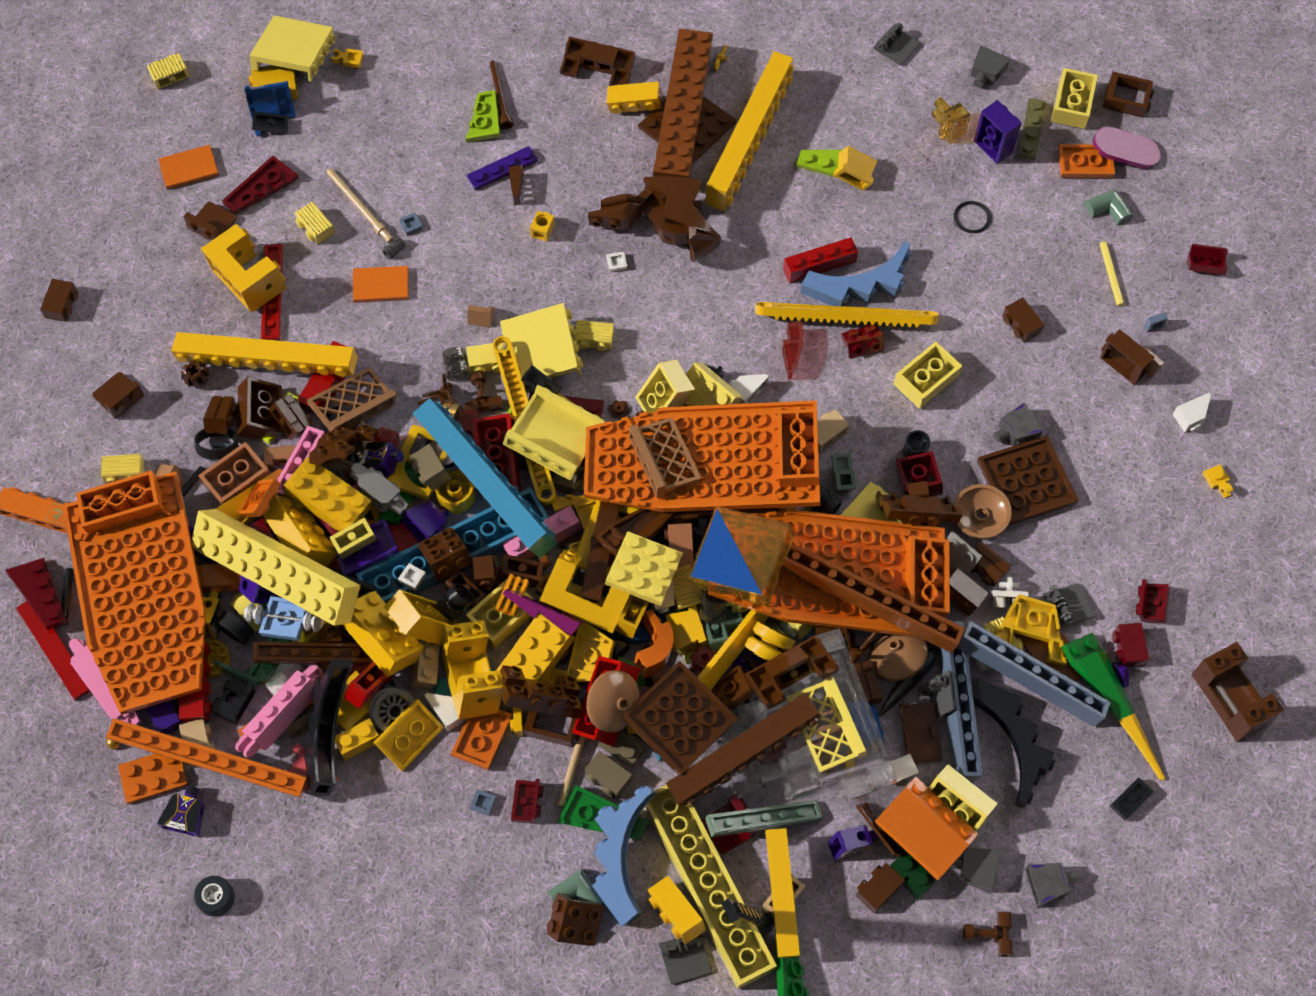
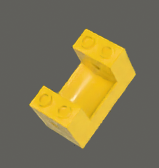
M235 224L203 246L201 251L211 270L250 313H253L287 289L284 283L286 279L279 271L281 268L275 260L271 261L267 256L245 271L242 266L256 257L255 245L248 239L250 235L245 228L241 229Z
M564 549L555 563L540 601L613 633L631 594L611 587L607 597L601 595L600 603L590 602L580 597L582 586L573 583L572 580L582 557L578 556L579 553L574 550Z
M484 620L446 625L444 627L440 655L458 720L498 714L503 693V683L499 670L491 671L486 656L489 635Z

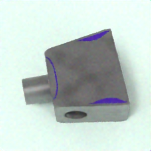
M1024 402L1001 418L998 425L1000 430L994 432V437L998 443L1007 439L1011 446H1015L1040 438L1043 430Z
M1062 863L1031 864L1025 868L1037 908L1068 895L1071 892L1069 884L1079 881L1077 872L1075 870L1065 872Z

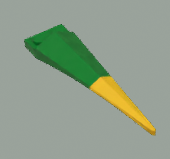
M1093 632L1061 646L1067 660L1097 695L1111 702L1109 710L1132 738L1160 780H1164L1165 777L1110 659L1105 649H1101Z

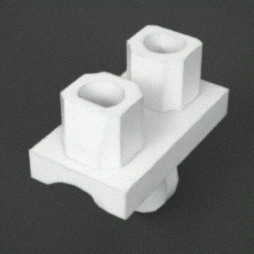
M1007 577L1006 582H999V588H1006V591H990V597H993V607L1005 608L1006 597H1012V603L1019 594L1028 597V592L1012 591V588L1019 589V583H1013L1012 577Z

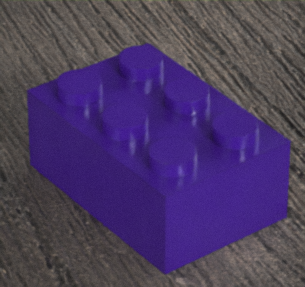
M997 100L982 110L974 142L998 164L1013 153L1022 123L1005 105Z

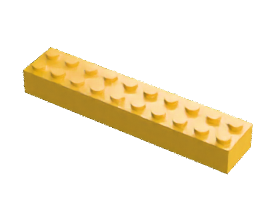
M776 51L773 52L706 185V205L722 211H726L727 206L731 207L734 200L733 194L734 192L738 193L741 186L740 180L745 179L748 171L746 168L748 165H752L754 160L753 154L759 151L760 140L765 138L767 134L766 128L768 125L771 126L773 122V113L778 112L780 107L779 101L785 98L787 93L786 87L792 84L793 76L791 75L795 67L792 65L793 57Z

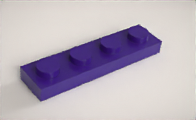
M527 146L467 174V179L476 191L508 176L509 167L522 165L525 168L538 162L537 157L530 146Z

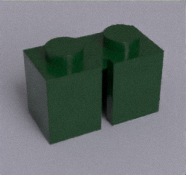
M906 851L890 865L904 880L906 877L909 878L905 887L918 900L936 881Z

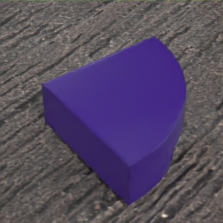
M1116 662L1111 663L1122 687H1128L1129 668Z

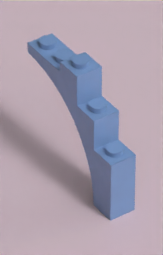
M904 241L900 249L890 260L866 273L853 276H828L809 270L801 285L800 293L831 306L846 305L850 296L868 303L870 298L874 299L877 290L895 297L897 292L901 293L905 284L902 282L904 276L902 273L905 268L903 263L904 261H909L912 253L909 251L911 244Z
M641 786L634 792L635 796L630 800L626 799L620 803L619 809L615 806L608 807V805L603 807L595 818V821L609 839L599 842L597 849L593 852L607 870V873H601L595 879L597 882L592 886L621 926H628L643 914L629 884L626 860L632 828L643 808L657 794L651 786Z

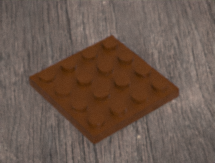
M705 97L703 98L692 165L736 123L735 118ZM666 99L662 102L661 109L653 110L638 124L640 130L657 142H659Z
M1048 435L980 456L977 459L987 484L1002 491L1010 502L1012 512L1008 526L1077 504L1079 501Z
M681 661L677 662L622 715V719L680 776L738 720V717Z

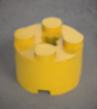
M448 470L452 479L435 490L440 507L449 510V513L461 514L468 510L475 501L474 485L461 470Z

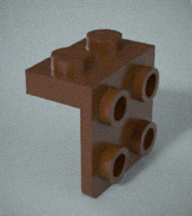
M207 202L196 216L189 212L183 216L186 227L190 231L210 241L228 230L237 220L235 214L212 202Z
M122 372L116 373L92 393L94 399L115 419L145 396L139 384L135 380L131 382Z
M453 528L445 529L418 544L437 582L473 564L466 546Z
M557 893L556 899L552 904L551 919L547 924V934L557 942L593 946L596 942L604 911L603 905L573 900L566 894Z

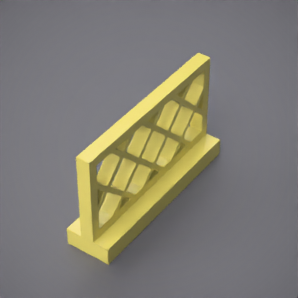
M833 675L825 678V681L787 696L789 702L805 692L807 694L811 693L810 698L812 701L822 705L819 711L821 715L825 706L833 709L835 712L832 720L824 717L819 718L830 723L826 734L815 730L817 724L813 728L806 727L802 729V733L820 773L855 758L867 756L866 749ZM824 687L826 692L824 701L813 698L815 691ZM833 725L842 728L843 733L840 739L829 735ZM814 733L825 737L821 747L812 744L811 739ZM828 738L839 742L835 752L823 749ZM841 744H844L851 748L853 754L844 757L837 753ZM822 752L833 756L831 762L824 766L819 761Z

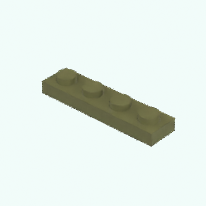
M1028 99L1018 153L1019 158L1036 159L1046 101Z

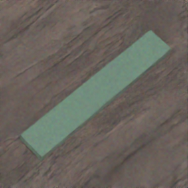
M817 800L710 814L705 819L711 837L820 822L823 816Z

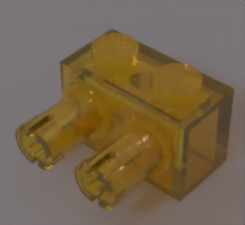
M942 97L936 99L934 102L936 109L931 115L940 124L938 131L940 138L950 144L966 134L971 114L961 103L950 107Z

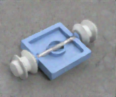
M270 596L266 611L262 604L255 608L253 603H250L244 610V618L248 623H252L253 620H255L256 624L262 622L259 634L266 637L299 641L303 626L306 631L313 628L314 632H318L324 625L323 619L280 597Z

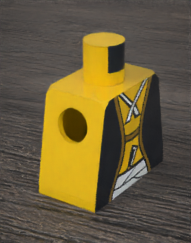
M211 591L209 597L203 596L206 609L205 624H207V630H209V634L212 636L205 638L208 640H218L220 629L215 625V621L224 611L220 601L222 595L217 591Z

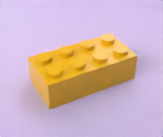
M309 456L284 484L285 495L338 532L363 519L371 509V500L323 466L310 464Z
M277 495L275 498H271L268 503L270 507L263 517L280 542L327 567L338 553L333 548V543L325 536L324 530L316 523L315 517L291 498Z
M400 589L384 606L389 613L388 617L399 626L398 630L402 635L406 637L411 636L416 640L421 639L429 644L434 643L440 647L444 627L446 625L460 624L457 619L452 621L444 617L439 612L436 601Z
M373 591L357 598L351 623L342 625L388 677L416 663L424 647L411 636L406 637L399 632V626L388 617L389 613L384 608L386 603Z
M538 613L497 670L500 673L503 665L517 666L522 669L525 678L545 681L576 637L573 635L569 636L544 615Z

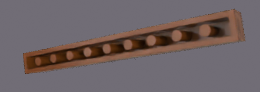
M784 539L781 540L770 562V565L950 653L958 646L965 630L964 627Z

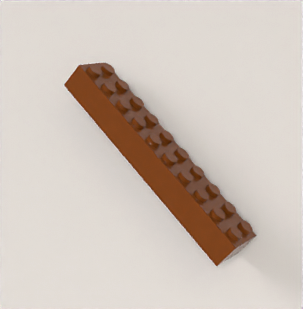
M679 28L653 177L690 178L713 45L712 32Z

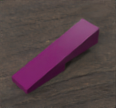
M505 589L502 593L533 618L538 613H541L569 636L574 635L583 623L512 589Z

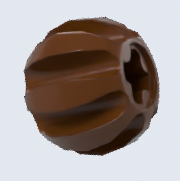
M190 360L188 365H183L182 369L184 371L181 372V379L184 380L186 385L189 387L194 385L195 388H198L200 383L206 384L208 381L207 376H209L206 364L201 361L196 363V360Z

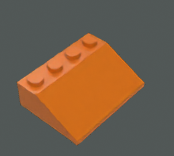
M916 776L875 820L887 834L937 880L941 878L978 835L971 826Z

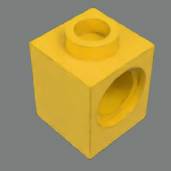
M537 211L530 226V236L548 242L555 225L554 215L548 212Z

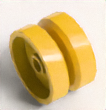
M757 620L753 631L762 639L749 636L744 646L755 652L759 657L769 661L784 653L778 649L779 647L789 650L793 648L796 641Z

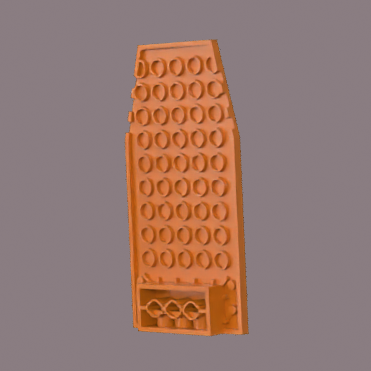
M817 400L662 407L656 409L657 411L643 412L639 413V416L632 418L627 416L621 418L620 421H608L586 427L584 497L587 499L658 512L820 506ZM672 417L701 476V481L665 492L664 497L657 499L630 442L629 426L637 425V427H642ZM670 425L662 427L661 431L670 434L672 428ZM650 431L643 433L644 437L652 439L655 434ZM660 435L655 439V441L663 444L667 440L666 437ZM670 440L668 446L677 449L679 443L674 440ZM652 445L650 450L659 454L662 448ZM665 450L662 456L672 459L675 453ZM677 455L675 461L683 464L687 460L686 457ZM660 460L657 465L666 470L669 463ZM672 465L670 472L679 475L682 468ZM687 470L682 475L686 478L695 477L692 472ZM670 476L665 478L667 485L675 483L677 480Z
M151 470L77 492V501L63 505L86 643L119 712L124 715L201 691L206 609L177 472L174 471L157 477Z
M793 509L777 513L772 511L759 515L754 513L748 516L722 517L762 595L709 581V595L785 622L917 637L770 565L781 540L784 539L944 618L950 613L949 540L945 539V528L924 525L912 526L911 524Z

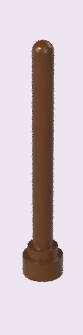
M491 60L489 64L501 113L499 125L502 130L510 129L514 126L513 119L507 113L496 61Z

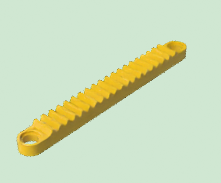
M757 302L755 305L756 314L774 316L776 320L779 317H782L783 320L789 317L793 321L796 317L798 321L804 318L805 322H807L811 318L813 322L816 319H819L820 322L826 319L827 323H829L833 319L835 323L841 320L842 324L846 320H848L849 324H852L853 321H856L857 324L863 321L864 325L870 321L871 325L878 322L879 326H881L885 322L886 326H889L890 323H893V326L900 323L901 327L907 323L908 327L915 324L916 328L920 324L935 325L939 321V313L923 310Z
M499 336L493 342V349L513 418L516 422L528 404L529 399L524 382L521 380L522 375L512 343L509 338ZM501 343L508 344L504 350H499L498 345ZM525 457L539 502L543 505L554 503L557 493L550 470ZM545 490L552 492L548 499L541 497Z

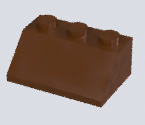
M249 376L245 378L238 386L237 435L251 439H260L282 434L281 426L269 411L273 403L282 399V385Z

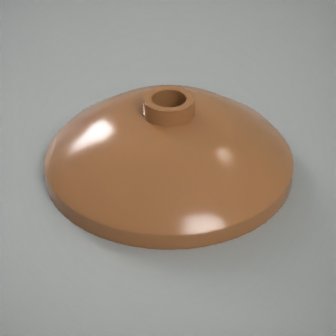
M976 484L969 486L958 494L954 502L955 506H960L963 514L956 525L963 533L972 538H994L1007 528L1011 519L1012 511L1008 498L1002 491L991 485ZM982 514L984 518L980 519L977 515Z
M883 633L873 643L869 652V660H873L876 674L879 677L890 681H900L912 677L922 669L928 657V646L926 641L919 637Z
M618 670L608 671L600 675L590 687L586 703L587 713L593 725L605 732H618L626 728L628 724L622 719V715L640 699L637 683L629 674Z

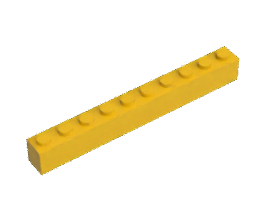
M183 332L176 333L171 349L176 360L183 363L196 360V363L201 361L217 366H244L251 369L266 368L267 370L277 369L286 372L299 371L306 374H333L340 377L353 376L358 360L354 347Z

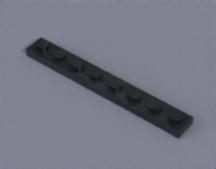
M729 898L721 902L732 924L764 935L773 932L771 928L773 923L767 913L765 914Z

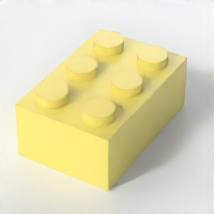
M1063 68L1051 122L1085 129L1090 116L1098 75Z
M934 342L896 374L894 385L921 409L959 377L962 365L941 345Z
M678 360L659 362L635 398L644 412L651 413L662 407L683 406L695 389Z
M694 362L686 373L695 389L685 402L688 406L739 404L744 398L704 363Z
M508 578L466 614L468 622L484 620L489 635L488 644L494 650L532 617L520 607H518L514 617L495 611ZM514 581L512 582L510 589L513 588V585L515 583ZM520 585L518 586V588H517V590H516V592H518V593H519V591H520V589H521V586H520ZM525 591L524 595L527 596V597H529V598H531V599H533V598ZM507 597L505 598L501 608H504L506 601L508 599ZM513 601L511 602V604H510V606H509V609H508L509 611L512 610V607H513V605H514V602H513Z
M947 765L938 774L929 787L935 795L976 832L998 804L950 765Z

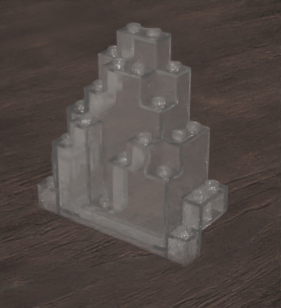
M840 628L819 634L817 637L822 641L828 653L839 666L840 670L832 675L866 749L867 756L855 758L820 773L803 733H801L794 739L789 738L785 740L781 748L777 750L772 749L767 752V756L764 759L748 764L749 768L741 773L736 772L731 775V780L725 783H731L729 784L731 795L736 794L738 798L744 800L784 787L782 794L785 801L789 800V803H798L837 791L835 793L838 805H842L843 810L867 802L871 792L896 784V773ZM815 672L781 690L786 697V701L769 710L759 700L755 692L754 695L749 697L751 703L736 707L735 715L738 717V720L694 763L696 764L790 703L787 696L821 683L825 679L822 680ZM824 687L816 690L813 698L824 701L826 696ZM813 702L817 709L820 711L822 705ZM825 706L822 717L832 720L835 712L833 709ZM819 719L815 730L826 734L830 723ZM833 725L829 735L840 739L843 730ZM814 733L811 742L813 745L821 747L825 737ZM828 738L823 749L835 752L839 742ZM841 744L837 754L846 757L853 753L849 746ZM822 752L819 758L821 765L829 764L833 756ZM719 783L718 785L714 786L713 788L718 787V786H721V785H724V784H720V783Z

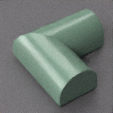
M1116 189L1084 202V206L1092 218L1109 212L1117 225L1133 218L1132 212Z
M732 608L701 614L711 650L719 651L729 638L727 630L737 628L743 621L742 612L733 613Z
M583 869L547 891L553 901L556 899L557 893H563L573 900L605 904L593 888L592 882Z

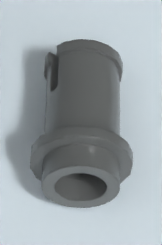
M397 237L388 246L385 245L382 252L388 259L393 258L395 253L405 247L406 244L402 238Z

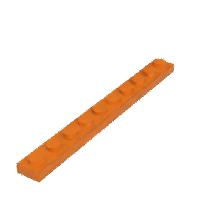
M113 718L105 737L118 743L301 798L308 780L307 777L115 718Z

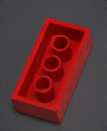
M510 413L473 419L475 444L485 452L488 459L509 480L508 482L519 492H522L518 452L503 445L506 433L515 424L514 418Z
M599 656L582 703L583 710L576 720L572 733L614 747L619 731L605 732L593 725L587 713L588 692L600 675L612 670L625 672L637 682L640 668L622 661Z

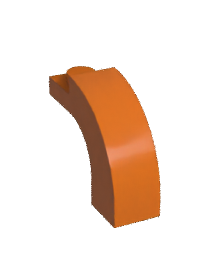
M652 609L645 611L642 624L651 636L654 644L649 648L638 651L634 661V665L640 668L639 673L643 679L655 675L665 667L674 643L673 629L669 621L662 624L660 617Z

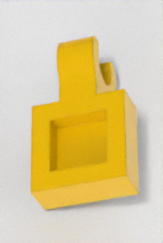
M1220 464L1203 471L1202 474L1212 489L1218 488L1223 498L1231 496L1230 492L1234 490L1229 484L1230 478Z

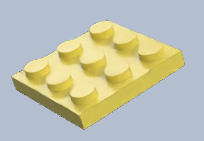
M627 531L605 584L662 606L683 553Z

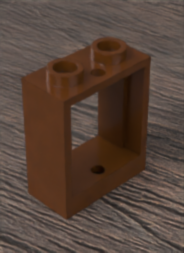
M1112 71L1102 108L1143 118L1145 112L1148 113L1150 110L1151 102L1148 101L1152 99L1155 89L1152 88L1153 81ZM1116 85L1144 91L1143 103L1113 97Z
M1119 329L1115 334L1112 332L1105 341L1107 343L1101 349L1103 352L1100 358L1135 385L1147 373L1154 356Z
M529 710L523 730L524 736L571 747L572 743L577 741L578 735L572 733L576 718H572L568 734L565 736L535 728L540 712Z

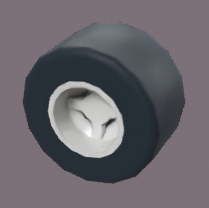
M209 876L197 884L193 898L196 906L204 914L218 917L231 909L235 893L233 887L226 879L220 876Z

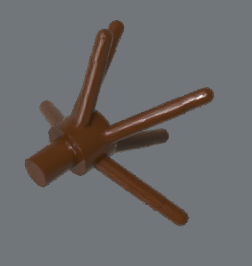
M445 373L442 374L443 386L439 390L422 394L423 398H428L419 401L418 405L423 404L429 398L433 400L438 397L441 399L440 403L442 406L447 400L451 404L457 403L452 397L453 385L446 381Z
M844 628L848 648L841 643H838L836 646L847 652V657L849 658L848 667L851 664L857 663V659H860L861 655H865V650L872 647L875 640L871 641L877 635V632H873L859 647L855 645V630H851L850 639L848 629Z

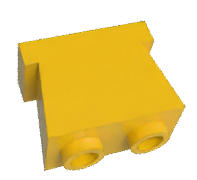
M848 145L839 152L838 168L834 172V177L860 190H865L873 184L874 178L871 175L877 160Z
M696 605L689 606V611L666 614L667 622L669 621L674 634L672 650L673 652L677 651L679 656L699 646L702 649L710 646Z

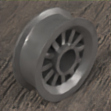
M390 687L380 690L373 696L369 705L371 722L379 730L385 731L414 699L406 691ZM392 706H395L396 712L393 715H390V708Z

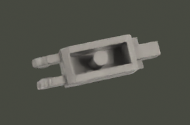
M359 463L353 464L350 476L358 483L357 491L369 498L371 505L380 512H386L390 509L399 515L408 509L409 504L400 496L401 490L394 482L388 481L380 471L372 467L367 469Z

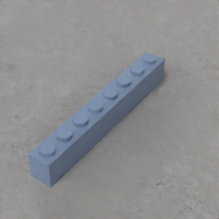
M952 621V622H954V623H956V624H958V625L964 627V622ZM937 646L940 673L943 674L950 670L953 681L952 690L955 699V709L945 714L951 765L953 769L973 783L983 777L968 654L957 647L950 653Z
M972 621L964 627L965 630L957 646L960 650L1093 727L1105 719L1111 704L1108 700Z

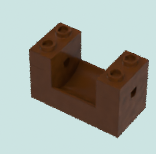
M1235 642L1203 659L1191 675L1235 740L1239 742L1270 725L1284 711V708L1273 693L1264 698H1261L1241 669L1249 658L1239 643Z

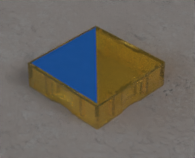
M716 506L688 578L696 588L719 594H730L742 600L769 606L778 583L780 569L787 558L795 532L791 524Z

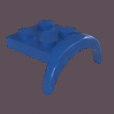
M288 81L253 88L250 85L244 86L251 118L253 117V111L287 115L289 118L296 116ZM255 130L257 136L262 135L261 131Z

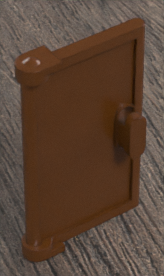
M935 702L899 704L906 755L911 754L915 764L942 761Z
M867 802L858 804L856 808L891 854L899 857L904 850L900 849L892 837L875 822L877 818L869 809V804Z

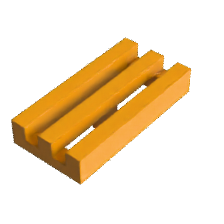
M510 574L502 593L505 589H510L514 581L512 590L516 591L520 583L522 586L519 593L524 595L529 580H523L519 576L515 577L513 574ZM501 593L495 611L514 617L519 606L514 603L512 610L509 611L508 609L512 601L508 598L504 608H501L506 598Z

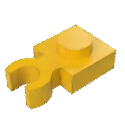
M339 49L333 50L334 55L338 57H331L332 63L339 64L342 62L343 67L360 69L364 56L363 51L346 49L345 52Z
M513 708V719H510L511 731L515 732L516 737L524 736L522 709Z

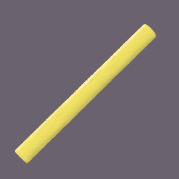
M1104 241L1100 243L1116 304L1117 306H1123L1124 301L1107 242Z

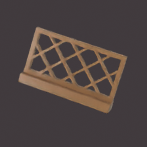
M369 367L309 398L307 403L330 432L335 427L352 429L360 424V420L365 422L395 405L397 394L393 390H389ZM368 374L373 379L372 383L361 381L362 377ZM349 384L358 385L357 391L348 390L346 386ZM360 386L370 387V394L359 392ZM373 388L381 389L384 393L382 395L372 394ZM334 392L342 393L341 399L331 398L330 396ZM344 395H354L355 401L344 400ZM358 396L369 398L365 404L357 402ZM319 400L325 401L326 407H318L315 402ZM329 402L340 404L339 410L329 409ZM342 405L353 406V410L350 412L341 411ZM326 413L337 415V419L330 422L326 418Z
M672 417L642 427H637V425L629 426L630 442L657 499L664 497L665 492L701 481V476ZM670 425L672 431L669 434L661 431V428ZM650 431L655 434L653 438L650 439L644 437L643 433ZM658 435L667 438L665 444L655 441ZM670 440H674L679 443L677 449L668 446ZM652 445L662 448L659 454L651 452L650 449ZM665 450L675 453L672 459L662 456ZM677 455L686 457L685 464L675 461ZM660 460L669 463L666 470L658 467L657 464ZM672 465L682 468L679 475L670 472ZM687 470L692 472L695 477L686 478L682 475ZM666 476L677 479L675 483L669 485L665 482Z

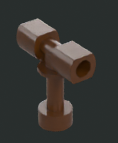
M483 372L472 373L470 375L471 384L476 385L478 396L475 398V401L464 403L467 417L479 415V411L490 409L491 412L503 410L501 395L490 397L485 394L483 384L486 382L485 374Z
M998 912L997 925H994L993 929H975L973 924H964V941H973L974 937L993 938V942L998 943V957H1011L1013 955L1012 940L1009 939V930L1012 927L1011 912Z

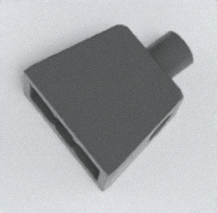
M980 45L971 72V76L975 78L973 81L974 85L979 88L984 83L993 85L1007 70L1010 58Z
M966 848L963 856L958 857L950 867L960 870L959 881L990 893L994 886L1000 851Z

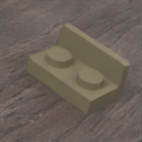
M624 728L619 731L614 747L603 743H598V747L632 768L644 751L645 743L640 736L636 734L631 735Z

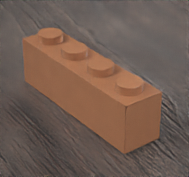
M692 523L667 524V528H664V540H668L669 548L683 553L678 567L690 564L691 568L694 567Z

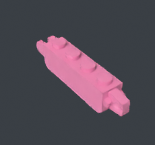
M77 638L71 639L69 646L74 656L71 658L70 664L111 719L115 718L137 726L141 724L142 719L138 711L124 715L119 712L86 642Z
M312 664L302 673L297 670L242 730L244 735L236 743V750L239 752L243 751L246 758L252 757L259 749L267 750L313 700L311 690L317 679L323 674L322 670L315 664Z

